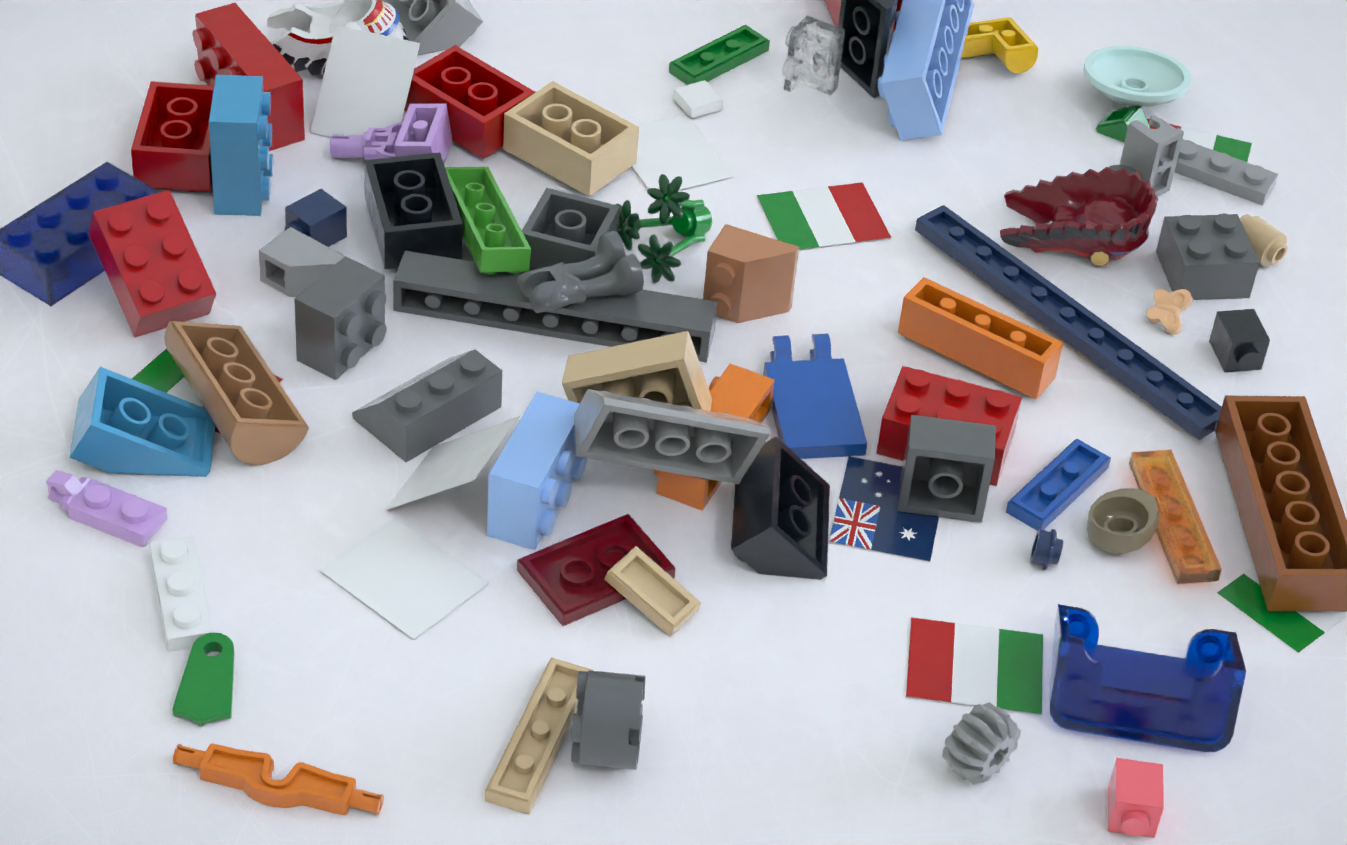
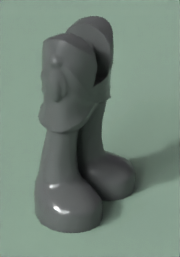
M612 231L599 237L597 254L594 257L577 263L564 264L562 261L551 266L528 271L518 276L517 285L522 294L529 298L535 313L556 311L571 304H582L586 298L612 295L628 296L643 290L644 277L637 257L634 254L625 255V248L620 235L616 231Z

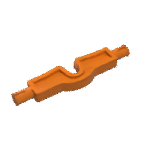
M212 743L206 751L178 744L173 754V764L199 769L201 780L243 790L253 800L272 807L288 808L304 805L340 815L348 814L350 807L378 815L384 801L383 794L356 789L355 778L331 773L304 762L296 763L285 778L273 780L271 777L274 770V760L267 753L240 750Z

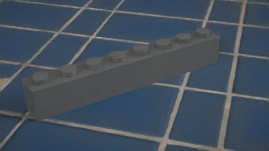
M411 251L404 252L393 280V310L397 312L609 347L688 331L698 360L706 363L715 332L717 301L641 290L628 296L612 295L586 298L582 304H571L556 311L535 313L529 298L522 294L517 285L518 276L528 271L519 274L497 272L496 274L489 275L480 273L476 263L472 261Z

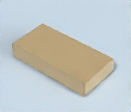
M637 546L607 572L604 579L669 637L698 612L702 604Z

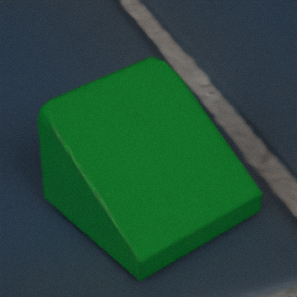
M1129 106L1110 110L1099 122L1096 130L1097 133L1125 142L1130 122L1137 120L1144 123L1148 128L1150 127L1142 106Z

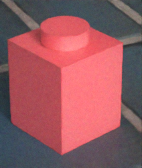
M1116 758L1108 786V831L1130 836L1155 838L1164 809L1163 764Z

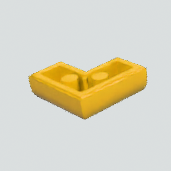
M1011 17L972 22L969 24L967 36L964 38L965 44L961 59L995 54L1009 71L1023 73L1035 64L1038 57V46Z

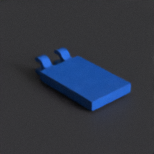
M812 334L814 349H810V360L792 361L789 335L773 336L774 351L770 352L771 362H765L763 375L775 380L771 408L779 439L801 459L866 455L867 440L844 358L832 359L829 334Z

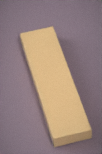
M550 658L485 790L486 802L530 815L572 726L573 713H577L578 699H576L578 673L579 671L588 672L593 669Z

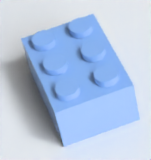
M536 392L489 472L487 536L536 550L543 535L549 536L552 533L559 506L565 507L567 505L574 479L580 480L586 468L587 458L576 456L574 414L580 405L579 403Z

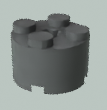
M593 670L588 672L579 671L576 689V699H578L577 713H573L571 742H573L571 762H579L580 765L637 769L643 722L642 700L645 699V675Z

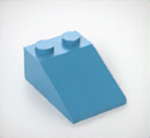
M100 366L78 400L69 458L108 473L207 477L211 468L215 424L205 408Z

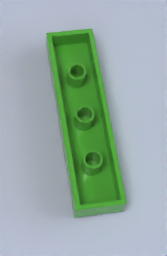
M445 167L463 223V238L480 273L489 275L496 274L497 272L519 274L529 271L531 248L489 167Z

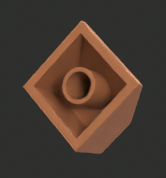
M725 224L707 252L703 299L717 301L716 316L736 323L789 312L792 308L799 247Z

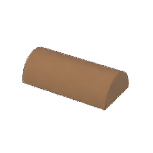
M169 321L164 339L166 348L236 458L252 465L267 464L288 455L302 442L309 430L308 425L241 326Z

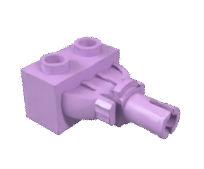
M409 104L403 122L395 123L385 128H368V131L364 132L363 135H332L330 140L331 157L333 159L364 158L365 160L440 152L445 165L453 142L447 105Z

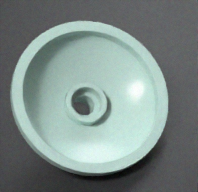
M1112 46L1098 49L1087 56L1083 69L1086 79L1097 91L1113 101L1126 106L1152 107L1170 103L1183 96L1189 90L1191 82L1190 72L1178 60L1155 50L1134 46Z

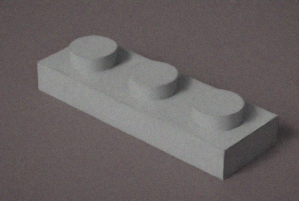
M1182 139L1174 171L1262 206L1274 188L1278 173L1264 169L1261 166L1247 163L1228 154L1214 151Z

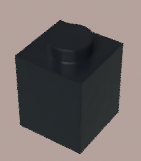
M1254 309L1217 311L1209 342L1223 371L1235 372L1262 369L1270 338Z

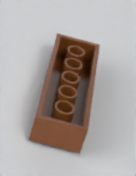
M1225 395L1215 434L1267 611L1347 612V519L1306 397Z

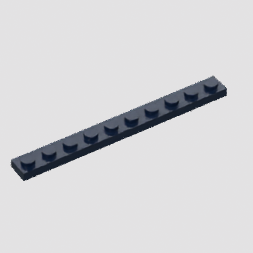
M942 205L917 218L916 232L1192 436L1201 440L1215 431L1222 406L955 212Z

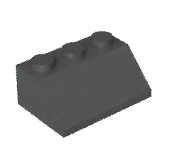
M474 349L444 360L352 412V418L402 460L408 462L501 408L503 370Z

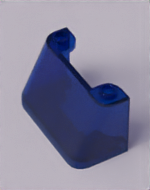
M1058 604L1054 624L1049 695L1050 715L1058 726L1071 731L1200 752H1217L1224 749L1230 743L1234 734L1246 676V668L1236 632L1204 629L1197 632L1190 639L1185 658L1098 645L1099 624L1095 616L1083 608Z

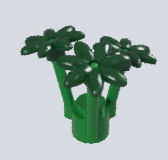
M661 174L658 182L660 189L649 188L647 190V194L656 200L650 204L647 212L655 214L660 211L659 218L639 220L637 213L631 214L629 200H626L622 206L619 203L615 204L620 206L618 234L628 251L632 249V239L637 240L640 238L638 233L640 228L672 225L677 233L688 237L674 246L672 242H667L661 247L657 236L653 234L649 238V246L645 244L638 245L639 252L646 257V259L640 262L641 268H652L651 279L654 283L659 282L662 275L669 282L675 281L671 268L679 267L681 262L673 256L694 243L704 242L706 239L705 234L712 226L711 212L704 206V201L702 199L689 200L690 195L688 193L678 192L682 184V177L678 176L669 183L667 176Z

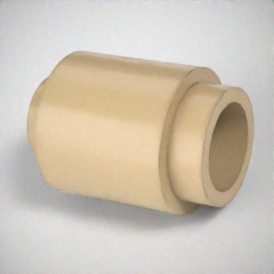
M1245 214L1239 218L1260 262L1259 264L1267 267L1271 264L1279 263L1288 250L1286 245L1287 236L1259 216L1252 217L1249 214Z

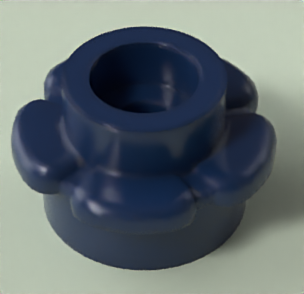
M1038 529L1034 539L1030 562L1042 565V570H1046L1050 563L1057 565L1061 556L1063 540L1057 538L1055 529H1051L1050 532Z

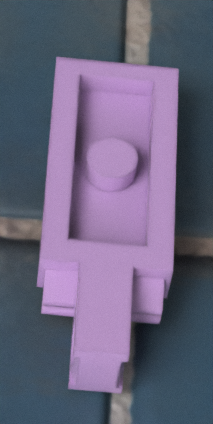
M56 470L46 480L49 493L48 499L61 504L60 507L68 512L69 519L140 547L144 546L167 520V508L99 481L90 480L87 477H81L78 480L73 474Z

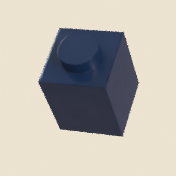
M319 189L285 207L286 226L284 230L286 231L291 227L330 247L347 237V207L323 189Z

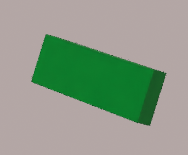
M743 25L669 63V73L686 85L704 80L708 82L769 51L770 40L749 26Z

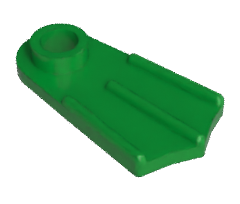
M216 632L207 633L200 636L193 643L172 708L175 717L188 719L200 727L216 720L231 719L235 652L234 644L228 636ZM210 652H219V653H220V654H218L217 656H208V655H207V654L210 653Z

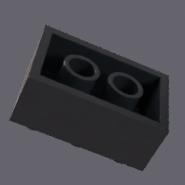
M440 152L364 160L365 200L384 269L398 268L405 251L462 260L463 223Z

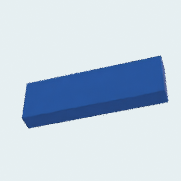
M1076 438L1008 501L1006 513L1036 531L1038 529L1044 530L1109 468L1111 457Z

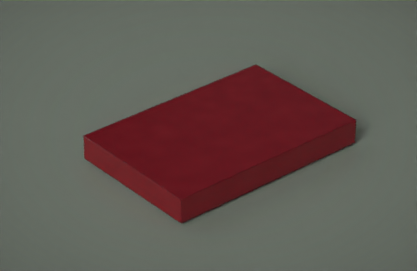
M629 514L517 559V571L562 626L626 599L604 579L607 572L634 547L637 546L672 578H675L676 568Z

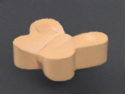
M1162 288L1157 289L1154 292L1156 304L1147 310L1146 316L1151 323H1161L1168 333L1176 335L1182 330V322L1179 315L1191 306L1193 298L1190 292L1185 289L1170 293Z

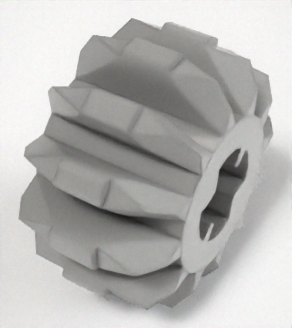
M990 702L983 705L978 704L973 707L969 714H963L961 721L953 726L954 730L951 735L945 739L946 746L942 753V757L953 769L952 771L973 785L980 782L984 783L990 780L994 773H999L1005 762L1010 761L1009 757L1017 749V741L1020 738L1021 730L1010 718L1011 716Z

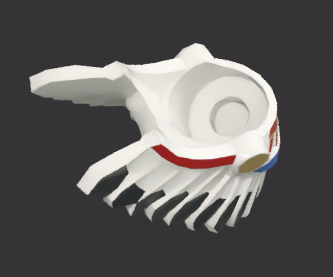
M336 0L321 5L295 3L291 8L279 9L269 14L267 18V27L275 29L286 28L289 31L271 41V44L296 72L307 69L311 76H324L336 25L408 40L406 31L399 22L398 11L383 0Z

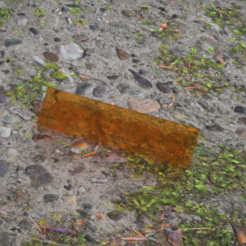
M1172 450L1132 452L1129 466L1139 490L1151 494L1157 502L1159 524L1156 533L1176 583L1218 581L1222 570Z

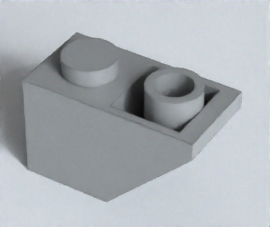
M290 227L259 250L260 281L289 297H297L345 256Z

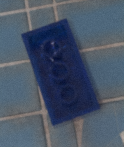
M105 162L0 228V276L49 306H53L105 271L89 236L93 212L156 194L159 191L111 163Z

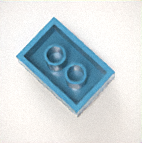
M216 75L209 117L214 213L216 215L261 216L263 200L270 201L271 180L268 177H273L274 168L273 154H269V147L272 146V123H268V116L271 113V93L264 92L263 76Z

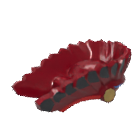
M1105 167L1100 172L1089 169L1084 174L1071 172L1067 176H1056L1052 182L1040 179L1037 186L1025 185L1021 191L1013 189L1004 194L1007 207L1032 219L1037 224L1035 226L1021 225L1020 228L1010 227L1000 230V237L1004 243L1014 247L1030 248L1036 253L1044 251L1069 252L1087 257L1097 267L1105 266L1110 260H1119L1145 243L1149 236V225L1157 207L1158 197L1155 195V190L1151 188L1149 180L1143 181L1139 172L1136 171L1129 174L1124 168L1114 171L1109 167Z

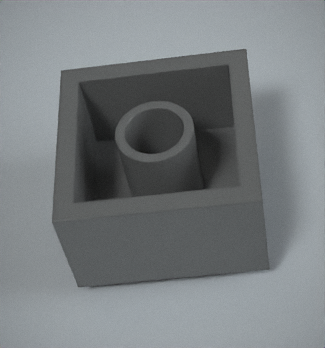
M546 188L522 229L531 248L529 271L551 266L562 261L564 264L577 263L594 257L597 254L599 237L612 231L618 233L620 206Z
M1238 214L1164 216L1156 254L1172 292L1180 289L1188 290L1193 300L1250 298L1260 262Z
M346 256L294 299L297 361L334 380H337L349 368L355 367L360 358L374 346H378L386 335L385 275Z
M911 415L900 476L898 511L982 522L995 461L996 426Z

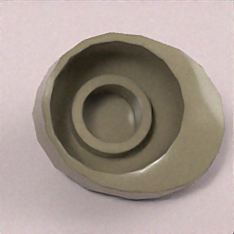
M1135 488L1118 489L1105 493L1093 503L1088 514L1086 530L1090 541L1101 550L1114 554H1125L1140 549L1152 539L1159 524L1157 502L1151 494Z

